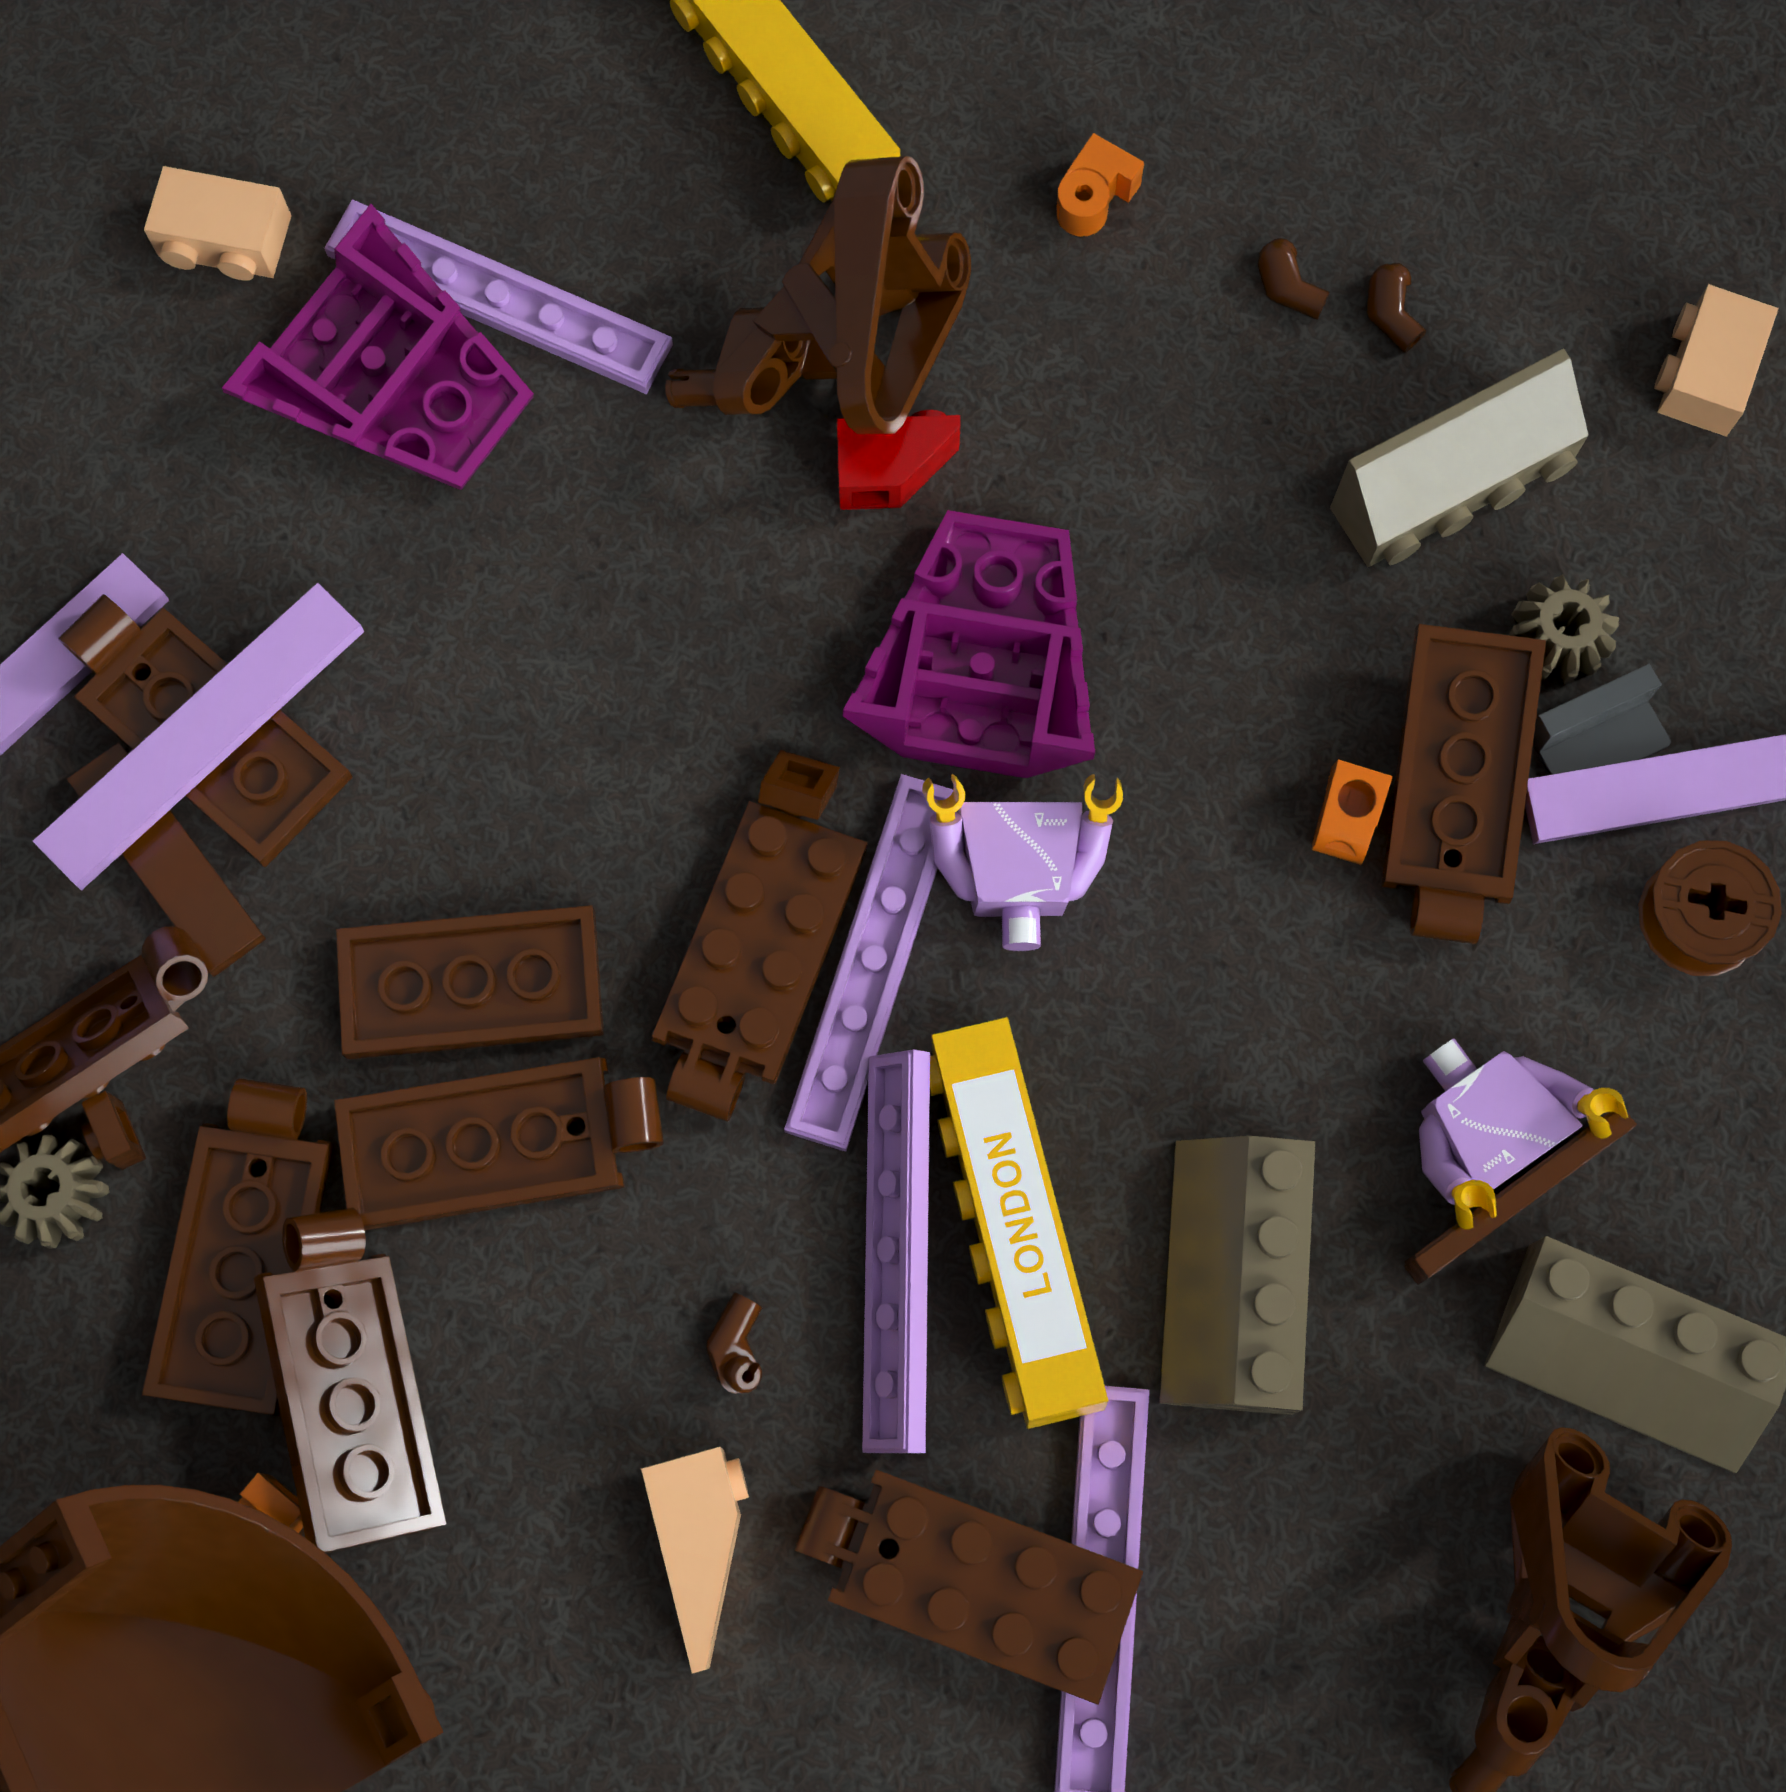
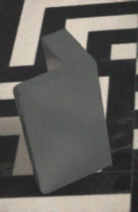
M1650 663L1544 712L1536 718L1533 747L1549 775L1645 759L1666 749L1670 745L1671 740L1648 702L1662 686Z

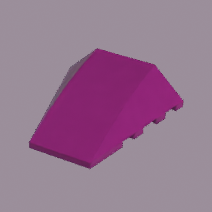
M370 204L334 248L335 269L271 348H268L260 341L222 387V391L462 490L532 400L534 393L487 338L473 328L460 312L458 304L446 290L442 291L421 267V261L405 242L402 244L385 225V219Z
M947 510L914 573V581L905 598H901L892 615L891 625L879 648H875L865 667V675L856 692H852L843 709V717L903 758L1029 778L1094 759L1095 745L1089 720L1090 703L1087 682H1085L1083 670V644L1081 628H1078L1077 594L1069 530Z

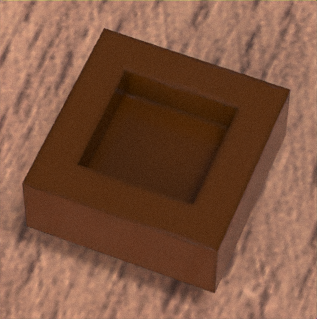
M780 750L761 781L758 803L779 808L784 813L792 816H806L818 820L837 787L840 767Z
M104 1091L81 1102L89 1122L81 1125L82 1133L96 1159L105 1158L107 1162L121 1170L146 1159L121 1100Z

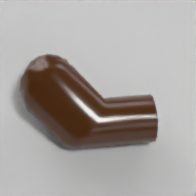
M1282 238L1272 240L1263 246L1258 259V269L1266 295L1270 300L1318 320L1330 292L1301 279L1296 260L1297 251L1292 242Z
M1400 263L1383 264L1373 272L1369 280L1367 315L1383 333L1406 353L1423 338L1426 330L1404 310L1406 286L1411 285L1409 270Z
M736 1292L731 1296L706 1343V1350L717 1381L728 1392L734 1394L753 1391L760 1384L762 1378V1369L760 1364L756 1362L746 1338L762 1307Z

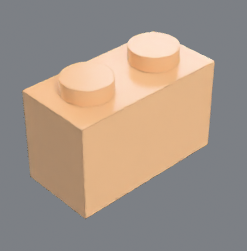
M163 166L144 231L158 257L173 267L191 270L195 268L196 264L218 268L223 274L243 281L252 280L254 275L274 278L291 219V213L279 187Z
M1708 284L1696 305L1686 302L1672 334L1673 338L1682 341L1677 356L1667 355L1655 383L1654 389L1664 392L1657 413L1727 437L1744 413L1779 308Z

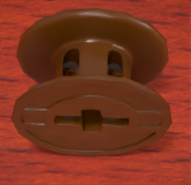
M1700 840L1678 849L1646 882L1638 903L1640 929L1650 949L1669 967L1692 976H1718L1739 967L1747 958L1757 955L1775 936L1782 915L1780 889L1769 867L1749 849L1728 841ZM1703 898L1709 900L1708 907L1698 903ZM1709 910L1720 915L1715 919L1709 918Z

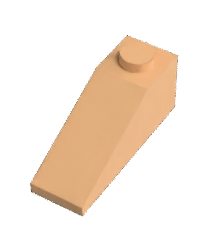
M721 1447L641 1469L692 1674L710 1668L741 1517L737 1501L749 1498L739 1458L727 1461L724 1449Z

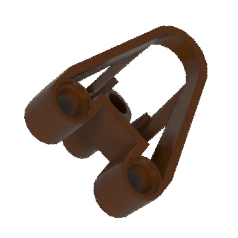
M909 156L856 159L846 163L841 173L834 199L799 264L793 266L785 274L782 280L784 287L766 307L740 308L734 313L716 369H672L669 372L668 376L671 379L681 380H666V396L670 405L674 408L718 406L725 415L762 414L770 410L800 376L806 380L837 379V395L841 413L848 427L855 433L892 434L903 426L962 308L971 274L970 250L966 239L961 233L915 235L924 199V183L918 163ZM825 271L835 284V296L819 277ZM902 310L885 367L874 352L879 316Z
M1561 1427L1553 1430L1516 1479L1510 1498L1515 1588L1506 1612L1512 1615L1493 1661V1664L1501 1668V1670L1492 1679L1486 1691L1475 1729L1474 1742L1476 1747L1460 1767L1452 1772V1777L1449 1780L1452 1792H1496L1509 1776L1518 1777L1528 1772L1556 1737L1569 1711L1574 1712L1583 1708L1599 1689L1602 1691L1623 1692L1633 1687L1636 1688L1642 1682L1728 1567L1732 1548L1731 1534L1717 1514L1698 1502L1682 1499L1674 1502L1656 1524L1605 1493L1610 1474V1462L1605 1452L1594 1440L1572 1428ZM1569 1597L1605 1618L1606 1620L1601 1629L1570 1610ZM1660 1627L1648 1644L1632 1642Z

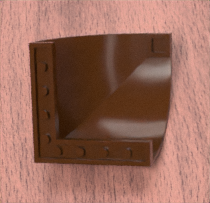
M122 1485L93 1489L55 1500L0 1546V1792H343L444 1733L435 1715L431 1697L423 1689L395 1633L371 1599L351 1576L324 1551L294 1529L254 1508L207 1492L165 1485Z

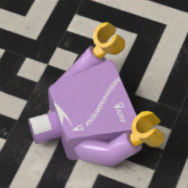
M954 774L951 775L953 783L952 794L947 799L937 800L934 799L933 783L930 778H927L923 783L922 792L928 805L936 812L930 818L933 855L936 866L956 896L965 901H971L974 916H1002V946L1004 949L1029 951L1040 948V916H1062L1068 901L1077 900L1085 895L1105 862L1113 819L1109 814L1115 812L1123 801V790L1120 780L1116 778L1115 792L1111 798L1098 800L1091 794L1094 789L1095 774L1086 778L1084 783V799L1089 811L1082 814V802H964L965 791L963 785Z
M1452 1039L1423 1060L1445 1092L1431 1101L1421 1111L1424 1117L1419 1128L1422 1171L1446 1201L1455 1205L1457 1223L1464 1230L1474 1227L1472 1212L1469 1208L1482 1207L1489 1212L1490 1217L1495 1218L1497 1211L1493 1189L1581 1128L1583 1125L1577 1118L1587 1117L1591 1132L1601 1139L1608 1138L1612 1132L1607 1120L1600 1115L1606 1112H1614L1619 1114L1621 1118H1628L1622 1095L1618 1091L1611 1088L1593 1090V1088L1563 1072L1524 1056L1513 1058L1509 1053L1503 1051L1477 1069L1457 1041Z

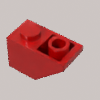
M938 410L918 411L911 416H907L903 426L892 434H857L848 427L844 418L837 419L840 510L901 508L959 450L960 415H946Z

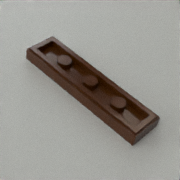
M118 742L68 777L67 780L81 798L128 755V752ZM171 810L122 853L174 926L183 929L190 935L208 972L215 977L266 940L263 933Z
M1608 1112L1602 1116L1609 1123L1612 1132L1608 1138L1601 1139L1596 1137L1591 1132L1590 1127H1587L1495 1195L1497 1211L1495 1218L1490 1217L1486 1209L1478 1207L1472 1212L1473 1228L1464 1230L1456 1223L1404 1261L1406 1263L1405 1269L1417 1285L1429 1279L1636 1127L1635 1121L1629 1114L1628 1118L1624 1119L1617 1113Z

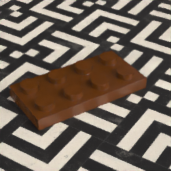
M593 905L336 929L342 1055L346 1059L604 1035L596 917Z

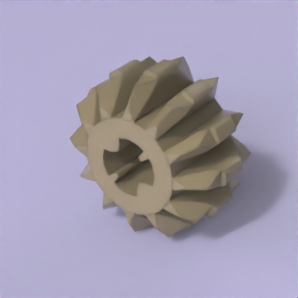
M1563 574L1555 577L1549 588L1539 582L1533 585L1526 594L1528 601H1519L1512 612V618L1518 624L1513 626L1509 636L1546 640L1541 679H1546L1554 668H1558L1557 672L1564 685L1573 682L1578 675V671L1586 676H1592L1602 665L1600 658H1609L1616 648V641L1610 635L1618 628L1619 617L1602 613L1610 603L1609 595L1598 596L1594 599L1587 595L1590 590L1589 579L1580 581L1575 590L1570 588ZM1563 622L1566 625L1557 630L1554 623ZM1569 628L1574 631L1573 636L1562 634L1563 631H1567Z
M44 1135L39 1143L38 1150H35L25 1142L16 1144L20 1163L17 1166L8 1162L0 1163V1173L9 1178L7 1185H0V1202L7 1203L0 1210V1224L6 1227L16 1225L15 1239L30 1244L38 1237L41 1245L48 1249L57 1248L62 1232L74 1241L83 1239V1227L78 1219L82 1216L96 1222L103 1219V1213L98 1208L89 1204L90 1198H101L110 1193L107 1184L93 1180L102 1170V1162L94 1156L84 1158L85 1146L74 1139L61 1146L58 1138L53 1135ZM52 1180L59 1183V1192L48 1194L46 1202L39 1199L40 1190L51 1188Z

